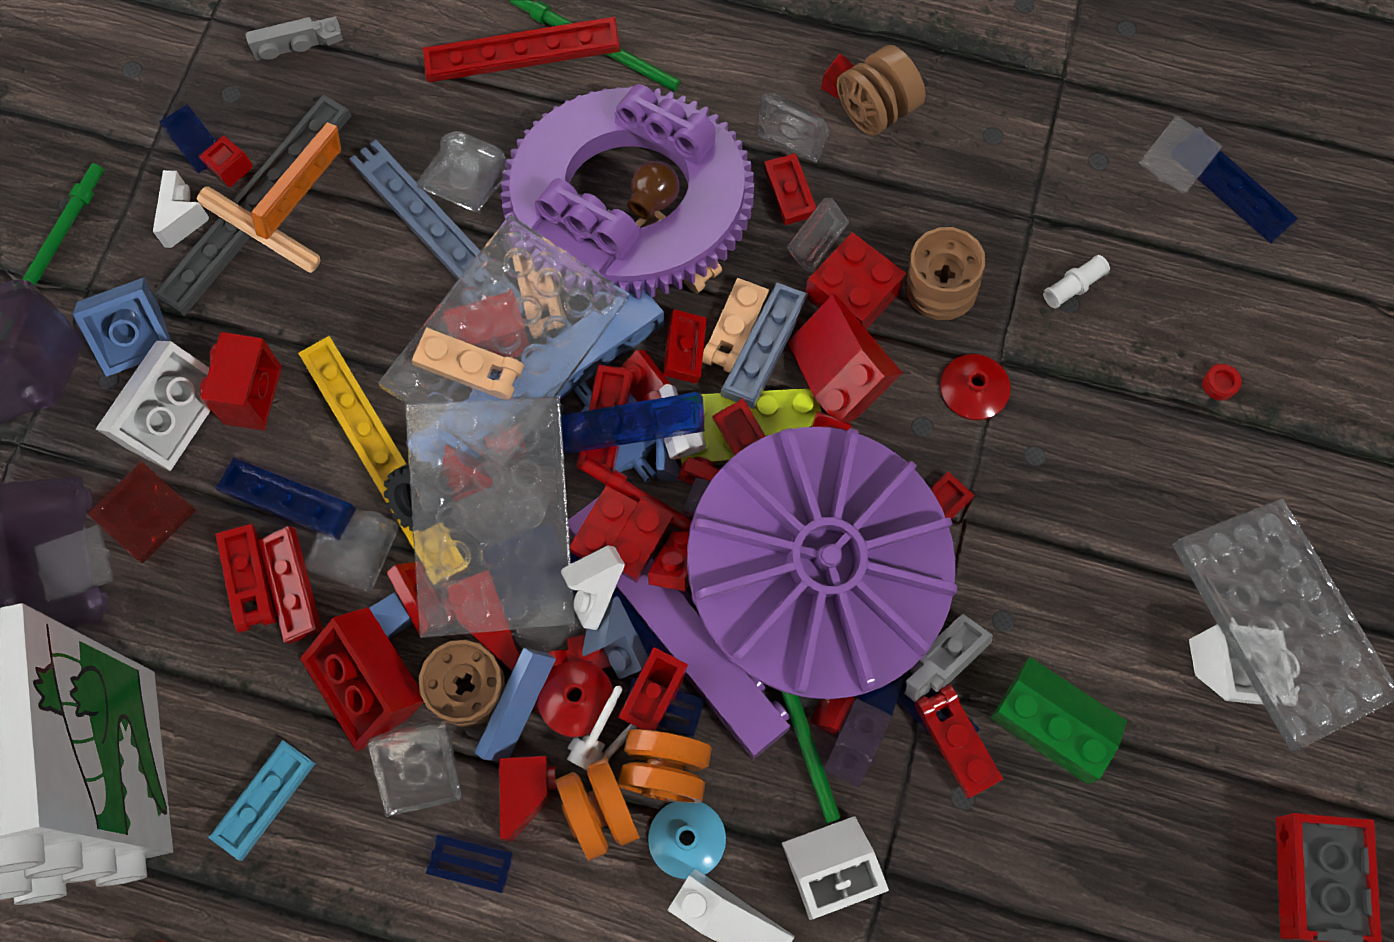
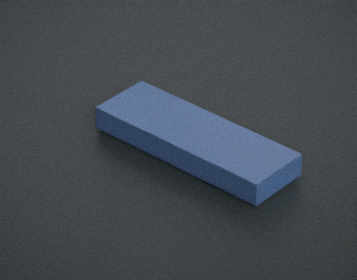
M528 648L522 650L475 750L476 755L483 760L499 761V758H510L538 695L556 660L555 657L547 652Z

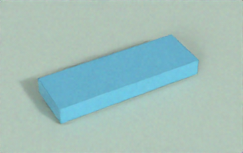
M282 740L208 838L237 860L243 861L316 763Z

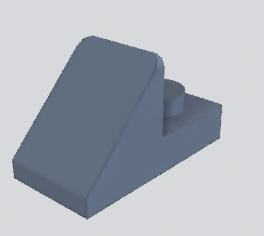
M617 596L610 600L598 630L586 629L582 655L584 657L603 648L620 680L641 671L648 659V655Z

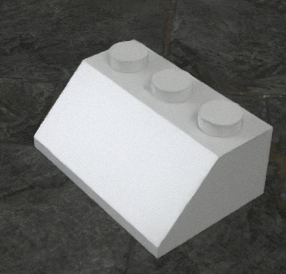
M156 341L96 430L124 448L171 471L211 411L200 399V384L202 379L207 377L209 367L171 341Z

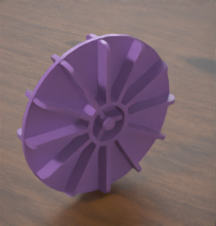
M801 427L784 429L781 432L766 436L738 452L720 469L704 491L695 510L687 545V567L693 603L696 605L709 634L732 663H735L758 681L779 691L813 699H837L868 693L883 687L899 678L927 654L944 625L952 597L957 593L958 586L955 584V554L949 529L953 525L951 518H945L934 493L924 479L914 470L917 465L912 460L907 463L886 446L860 435L858 430L852 428L847 431L829 427Z

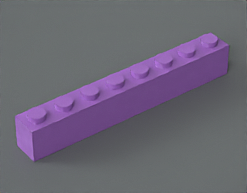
M598 498L565 522L568 533L573 539ZM656 558L650 559L637 583L621 574L615 591L665 653L688 664L684 676L752 760L788 732L790 727L786 722L790 718L788 713L778 701L775 700L771 703L762 693L765 689L762 682L747 674L727 658L728 656L719 648L706 629L701 617L691 606L693 600L688 591L649 585L648 572Z

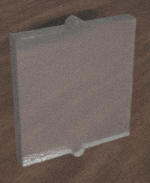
M1176 115L1139 162V165L1157 176L1159 183L1166 182L1185 195L1223 145L1203 133L1202 127L1196 128Z
M99 525L35 546L40 568L37 576L43 581L47 602L49 603L114 581L108 559L111 552L105 547Z

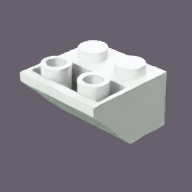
M855 816L782 843L809 920L889 891L874 850Z

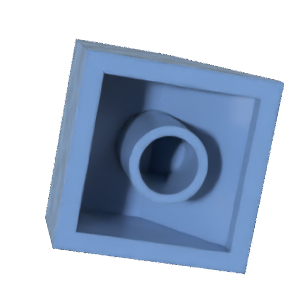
M145 277L76 303L73 316L106 377L141 364L156 341H171L160 307Z

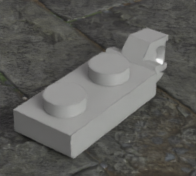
M336 16L318 21H311V18L307 17L249 31L246 34L248 45L256 60H270L278 57L280 54L292 51L303 52L309 50L311 46L319 44L329 46L343 40Z
M962 614L936 638L927 654L911 668L910 672L913 675L906 680L907 687L904 694L913 701H917L925 696L931 688L938 692L992 643L993 635Z

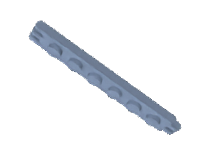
M376 139L370 143L372 149L376 152L374 156L366 147L359 151L366 162L362 163L355 155L349 158L350 163L478 302L513 291L521 318L525 316L524 307L520 304L522 297L517 289Z

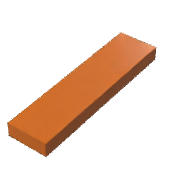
M327 122L252 210L251 215L257 236L266 240L270 238L341 152L337 126Z

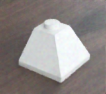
M1217 624L1189 639L1195 676L1225 701L1283 707L1296 705L1281 632Z

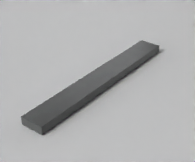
M323 94L234 198L233 202L252 212L322 127L328 122L337 126L339 132L351 118L350 110ZM218 217L153 295L171 309L185 316L251 236Z

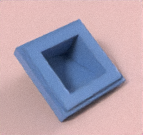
M658 436L656 438L657 479L659 481H681L677 479L680 468L676 460L669 457L663 436Z
M395 592L369 608L380 623L388 639L413 624L408 612Z

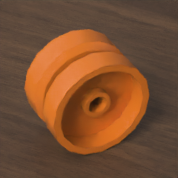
M640 729L628 731L624 751L631 758L645 763L629 762L622 765L617 783L619 788L662 801L702 802L706 782L698 775L683 770L700 771L709 767L712 747L709 744L665 732Z
M606 757L588 765L587 775L593 788L588 793L581 777L575 772L555 780L563 802L561 806L574 838H578L588 861L607 854L609 846L602 829L607 825L615 842L620 846L640 839Z

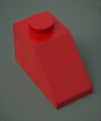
M547 756L499 758L501 840L505 842L514 841L551 800L550 790L557 789L555 781L557 779L556 766H550V760Z

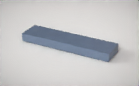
M776 282L721 389V397L735 402L744 398L748 407L754 409L808 301V293Z

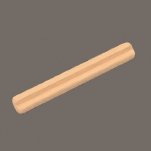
M206 186L198 194L197 200L201 206L307 272H314L320 264L321 260L318 254L278 229L267 240L257 236L251 212L214 189Z

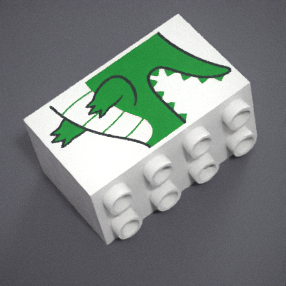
M23 603L0 608V900L14 898L15 905L39 903L66 896V883L95 879L96 886L102 887L146 878V858L173 853L154 671Z

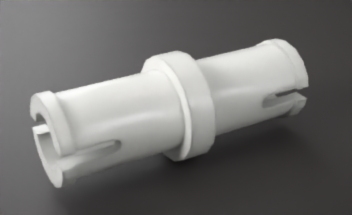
M1096 255L1078 269L1072 268L1068 270L1063 279L1044 290L1043 296L1050 307L1056 309L1074 295L1084 294L1088 291L1089 285L1109 274V263L1103 256Z

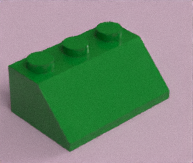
M1030 656L989 718L1087 785L1100 780L1120 746L1127 723L1126 719Z

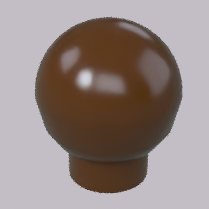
M651 161L641 165L635 171L631 181L632 196L627 202L628 208L638 217L649 220L655 211L665 209L671 205L679 193V179L675 171L669 165L659 161Z

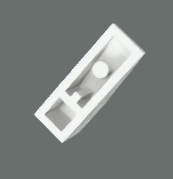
M694 869L688 876L668 908L669 912L716 942H792L795 937L697 869Z

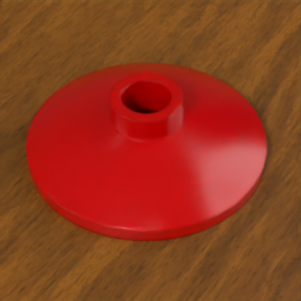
M967 354L954 359L946 366L940 379V393L946 406L956 415L968 420H986L997 415L1005 407L1010 396L1011 386L1006 371L992 358L980 354ZM972 379H980L983 382V386H975L972 383Z
M585 661L565 662L550 671L538 695L540 714L545 723L558 734L567 737L590 735L613 692V686L605 672L596 665ZM579 690L582 692V696L579 701L571 702L568 700L569 692Z

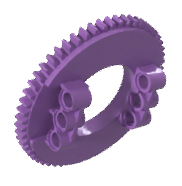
M636 84L634 87L630 86L629 88H604L597 92L590 91L589 94L583 96L578 95L577 98L571 101H564L565 103L559 107L554 106L550 113L542 114L543 118L539 122L534 121L531 130L526 129L524 131L525 138L517 140L518 149H511L512 159L506 160L507 170H503L504 181L501 182L502 208L507 228L510 229L511 238L516 240L518 250L523 249L525 259L532 258L534 268L542 266L543 275L545 276L553 273L554 282L556 283L565 278L566 288L568 289L578 283L580 293H584L589 287H592L593 296L597 297L602 290H606L607 298L611 299L614 293L619 291L622 300H626L629 291H633L636 299H640L643 290H647L651 297H655L656 288L658 287L665 294H668L669 284H673L680 290L682 289V279L693 284L695 283V273L706 277L707 266L713 269L718 268V259L725 261L727 259V250H735L736 241L742 240V230H747L748 220L751 219V208H753L754 198L753 172H751V161H747V151L742 150V141L736 140L735 131H728L727 122L719 123V115L709 116L708 107L698 110L697 101L686 104V96L683 95L675 100L671 91L666 96H661L660 89H656L653 93L648 87ZM633 146L657 151L671 159L683 172L688 183L686 195L680 205L670 215L654 224L639 228V225L636 226L634 220L624 211L619 209L607 210L597 197L587 193L578 195L570 184L575 172L589 158L600 152L617 147Z

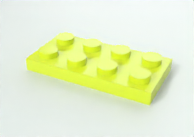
M810 388L762 391L754 409L750 408L765 436H769L788 428L811 427L816 411L821 412V407L814 398ZM721 393L680 395L685 402L682 407L691 401L701 406L702 432L707 445L704 450L689 457L693 459L694 457H702L710 460L714 465H725L734 455L713 421L712 416L736 402L721 397ZM688 457L681 458L682 465Z

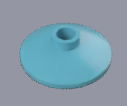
M677 801L666 805L655 816L649 829L648 843L650 853L660 869L675 878L687 879L694 869L706 875L716 867L725 850L726 834L720 817L711 807L702 802L686 803ZM683 831H691L694 834L695 840L691 845L685 846L680 842L679 837Z

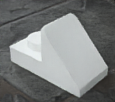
M163 170L153 233L165 248H172L206 223L209 216L200 203L190 202L189 186L185 184L177 171Z
M607 545L561 570L567 586L578 591L574 599V610L583 628L598 630L625 566L619 553L613 546Z

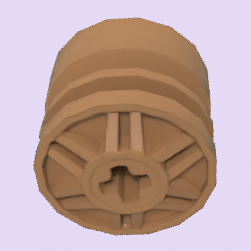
M885 45L866 58L865 63L856 64L851 70H847L837 79L838 96L843 108L854 124L864 133L871 136L878 135L886 127L888 128L896 123L897 118H903L924 104L926 97L924 83L918 69L906 53L895 45Z
M939 227L922 235L915 242L912 249L906 281L907 297L912 307L923 316L935 320H952L969 311L978 296L985 269V252L979 241L968 232L954 227Z
M468 640L449 641L434 649L424 661L419 675L420 695L426 707L447 723L460 727L478 726L489 720L506 686V675L493 654L481 644ZM472 677L470 682L475 686L472 692L465 691L460 695L461 689L457 686L460 680L467 681Z

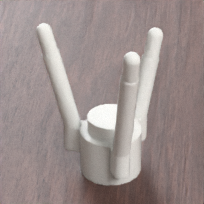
M621 686L614 688L590 736H584L583 739L582 737H573L567 748L571 750L567 760L587 770L589 764L605 757L609 761L612 755L626 741L628 731L637 729L636 726L630 724L604 753L602 752L605 744L597 739L622 692Z

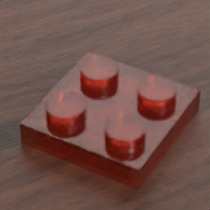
M141 461L88 515L136 560L143 564L196 510Z

